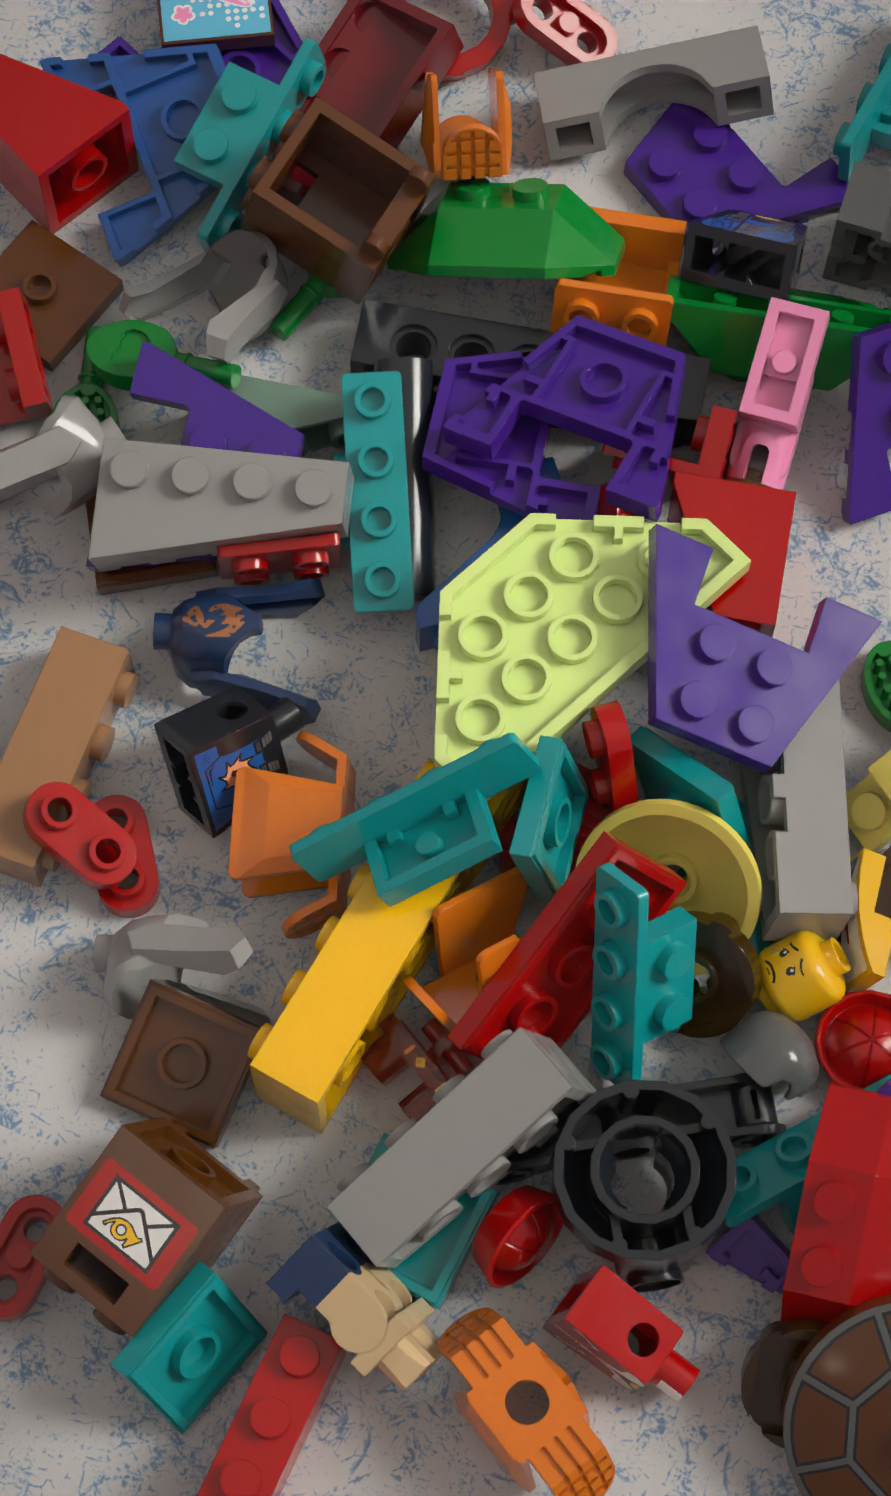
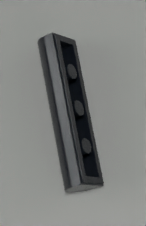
M417 357L384 358L374 362V372L398 371L402 378L414 601H423L435 590L434 475L424 471L422 468V455L434 409L433 362Z

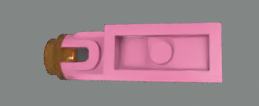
M771 297L740 404V421L724 480L784 490L814 384V372L829 323L830 311Z

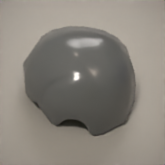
M771 1011L752 1013L719 1040L727 1055L761 1087H768L779 1081H787L789 1086L784 1095V1098L787 1100L803 1097L813 1089L819 1078L820 1067L812 1040L799 1025L783 1014Z

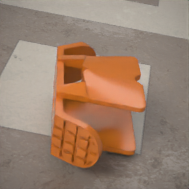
M488 68L491 128L483 125L479 120L466 115L452 116L439 125L437 75L433 74V72H425L420 142L421 148L424 149L428 170L437 175L436 179L447 181L457 180V178L461 180L471 179V177L479 179L485 178V176L495 178L510 174L512 151L511 103L502 70Z
M300 731L295 738L296 742L313 757L336 771L335 784L249 767L238 769L235 778L228 874L233 880H242L241 889L243 894L248 898L328 888V895L301 908L283 922L281 929L288 939L301 938L322 929L332 915L340 919L347 909V891L351 878V868L325 881L319 882L291 857L289 846L292 843L308 836L319 826L331 824L355 812L356 771L347 754L306 731Z
M518 867L508 870L438 905L433 910L432 918L440 978L422 987L409 974L402 980L450 1032L523 938V936L513 935L528 886Z
M485 1307L473 1310L451 1324L441 1335L437 1346L444 1358L455 1366L472 1388L460 1390L454 1395L460 1413L511 1479L529 1493L533 1491L536 1486L530 1467L531 1464L547 1484L553 1496H604L613 1483L615 1465L604 1444L590 1428V1419L582 1398L580 1399L573 1382L564 1370L548 1358V1355L533 1341L524 1344L507 1321L491 1308ZM520 1382H533L547 1394L549 1401L548 1411L539 1422L525 1425L516 1422L509 1416L505 1407V1398L508 1391L514 1385Z

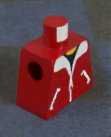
M605 1265L579 1275L542 1327L628 1390L644 1387L651 1382L677 1402L689 1390L700 1372V1369L673 1349L681 1338L683 1330ZM629 1332L638 1340L639 1350L637 1355L629 1348Z

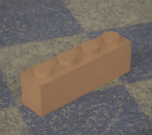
M63 626L60 627L0 761V873L41 887L48 870L55 872L61 865L28 835L23 824V810L33 792L40 786L50 782L70 784L89 799L92 783L87 780L96 761L104 762L109 755L115 738V728L111 727L119 707L124 709L129 707L137 689L139 676L134 673L128 649ZM52 803L48 805L47 811L51 819L57 822L68 820V811L62 804Z

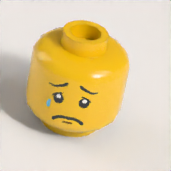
M799 931L764 948L758 955L761 966V991L759 998L768 1011L780 1013L792 1021L801 1022L838 1003L846 992L844 974L851 970V966L842 946L833 937L823 940L813 932Z

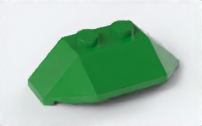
M471 177V179H460L457 182H450L420 212L398 246L390 254L387 268L390 270H405L409 273L427 276L561 279L580 278L589 274L616 276L626 248L625 239L565 184H547L545 180L540 178H525L515 183H490L486 178L475 179Z
M670 274L666 294L674 298L671 315L672 323L700 357L711 358L710 370L713 373L724 374L738 382H747L770 300L682 280L680 275ZM794 289L789 299L790 302L830 311L829 323L814 372L812 390L830 391L850 379L853 334L891 322V308L879 309L871 303L843 296Z

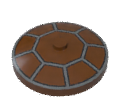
M891 1294L863 1302L843 1312L829 1322L806 1346L790 1375L782 1409V1432L790 1472L802 1496H891Z

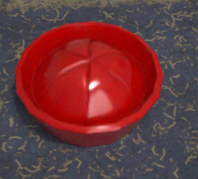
M874 990L849 992L838 1003L828 1007L820 1017L814 1043L818 1062L831 1081L836 1084L864 1089L891 1074L890 994Z
M530 1185L518 1187L504 1196L490 1210L480 1224L473 1239L471 1253L490 1287L500 1289L516 1283L544 1258L555 1243L564 1222L553 1194Z

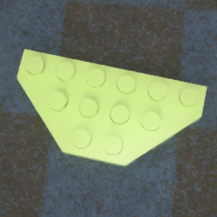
M530 513L440 591L434 768L443 767L476 750L485 741L499 738L507 733H515L535 755L540 735L561 738L590 712L591 707L597 706L648 660L649 530L654 525L659 524L714 548L695 605L704 609L749 571L751 559L707 518H682L681 523L644 522V516L594 515L593 520L556 519V514ZM495 795L487 798V802L491 800Z

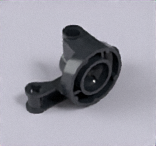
M740 1073L733 1076L679 1084H670L666 1081L626 1080L598 1090L580 1106L574 1102L557 1116L559 1121L556 1125L559 1132L540 1148L535 1145L524 1153L519 1154L516 1150L507 1158L511 1163L510 1168L507 1170L508 1174L495 1185L519 1182L534 1175L553 1170L552 1193L564 1225L589 1252L613 1262L617 1276L638 1293L675 1287L684 1282L683 1272L690 1269L699 1249L718 1233L736 1193L737 1155L733 1147H756L786 1131L785 1124L778 1123L772 1088L777 1082L768 1087H761L746 1073ZM655 1153L653 1168L663 1177L667 1187L666 1201L661 1212L654 1215L627 1212V1207L623 1206L614 1196L610 1186L616 1174L617 1161L640 1158Z

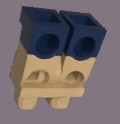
M340 1222L311 1235L266 1282L284 1302L301 1293L329 1321L331 1334L337 1344L348 1352L357 1353L350 1363L364 1377L379 1367L403 1392L416 1379L421 1378L442 1356L437 1346L439 1338L424 1324L435 1310L422 1297L413 1302L407 1287L388 1267H376Z

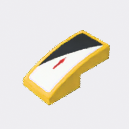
M863 848L850 858L851 881L855 882L857 887L858 907L855 917L848 921L836 939L845 951L851 966V970L844 974L847 992L867 990L883 979L891 950V918L874 912L886 856Z

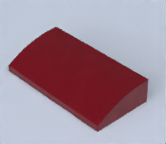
M348 0L319 43L326 65L324 81L319 91L313 97L307 96L300 111L306 113L315 98L318 97L397 149L423 110L425 72L435 73L437 75V85H439L464 47L454 24L404 0ZM298 166L279 195L298 206L316 178Z

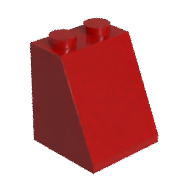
M0 54V183L42 227L55 234L139 171L130 111L122 101Z
M675 472L667 522L681 523L682 518H707L751 559L749 571L706 608L707 610L773 637L797 492Z

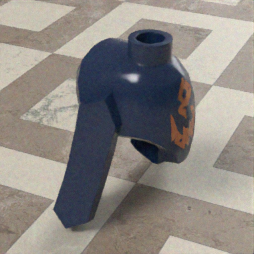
M306 579L268 586L216 587L197 591L195 597L184 600L173 609V613L154 614L153 649L168 650L176 676L188 687L198 689L202 695L213 697L231 688H242L265 708L285 696L292 700L299 709L304 719V725L315 723L321 711L317 700L243 674L228 673L232 654L239 644L249 637L263 633V620L260 615L298 617L313 608L325 597L321 580Z

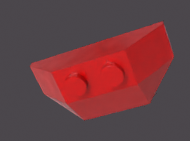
M832 1082L828 1086L808 1161L783 1287L780 1321L819 1319L831 1322L843 1312L863 1302L891 1294L890 1095Z

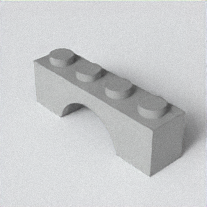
M758 25L533 73L550 161L606 150L612 133L626 117L642 108L655 104L679 103L692 106L707 114L717 126L774 115L770 74Z

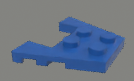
M216 44L145 49L144 54L111 56L110 53L88 54L86 59L63 60L61 57H50L40 61L43 71L104 95L115 92L118 100L122 101L129 108L135 146L152 187V192L97 214L113 257L120 267L130 263L218 189L178 169L174 162L176 155L226 68L221 52Z

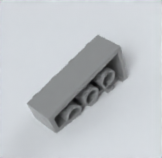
M103 438L88 559L99 572L118 570L122 566L150 563L151 565L175 562L179 558L207 554L217 556L216 547L220 545L339 533V538L348 537L354 487V475L349 462Z
M839 679L771 768L760 772L739 763L748 836L762 883V906L759 915L762 941H780L799 931L813 932L823 940L831 937L837 939L848 921L853 919L857 912L858 891L855 882L851 881Z
M521 1027L514 1033L508 1029L497 1035L482 1050L480 1055L484 1061L467 1077L463 1074H458L447 1081L434 1094L432 1100L436 1105L419 1121L411 1118L402 1123L385 1140V1145L389 1149L371 1166L367 1162L358 1165L338 1183L337 1189L341 1193L327 1207L376 1267L396 1268L461 1214L463 1206L457 1199L466 1192L473 1198L482 1194L487 1189H491L508 1174L507 1170L510 1168L511 1163L507 1158L516 1150L519 1154L524 1153L535 1145L540 1148L559 1132V1129L556 1127L559 1121L557 1116L574 1102L580 1106L597 1091L551 1038Z

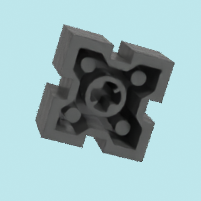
M855 161L836 220L822 278L862 290H867L868 284L890 290L889 297H891L890 167L881 164L868 165Z

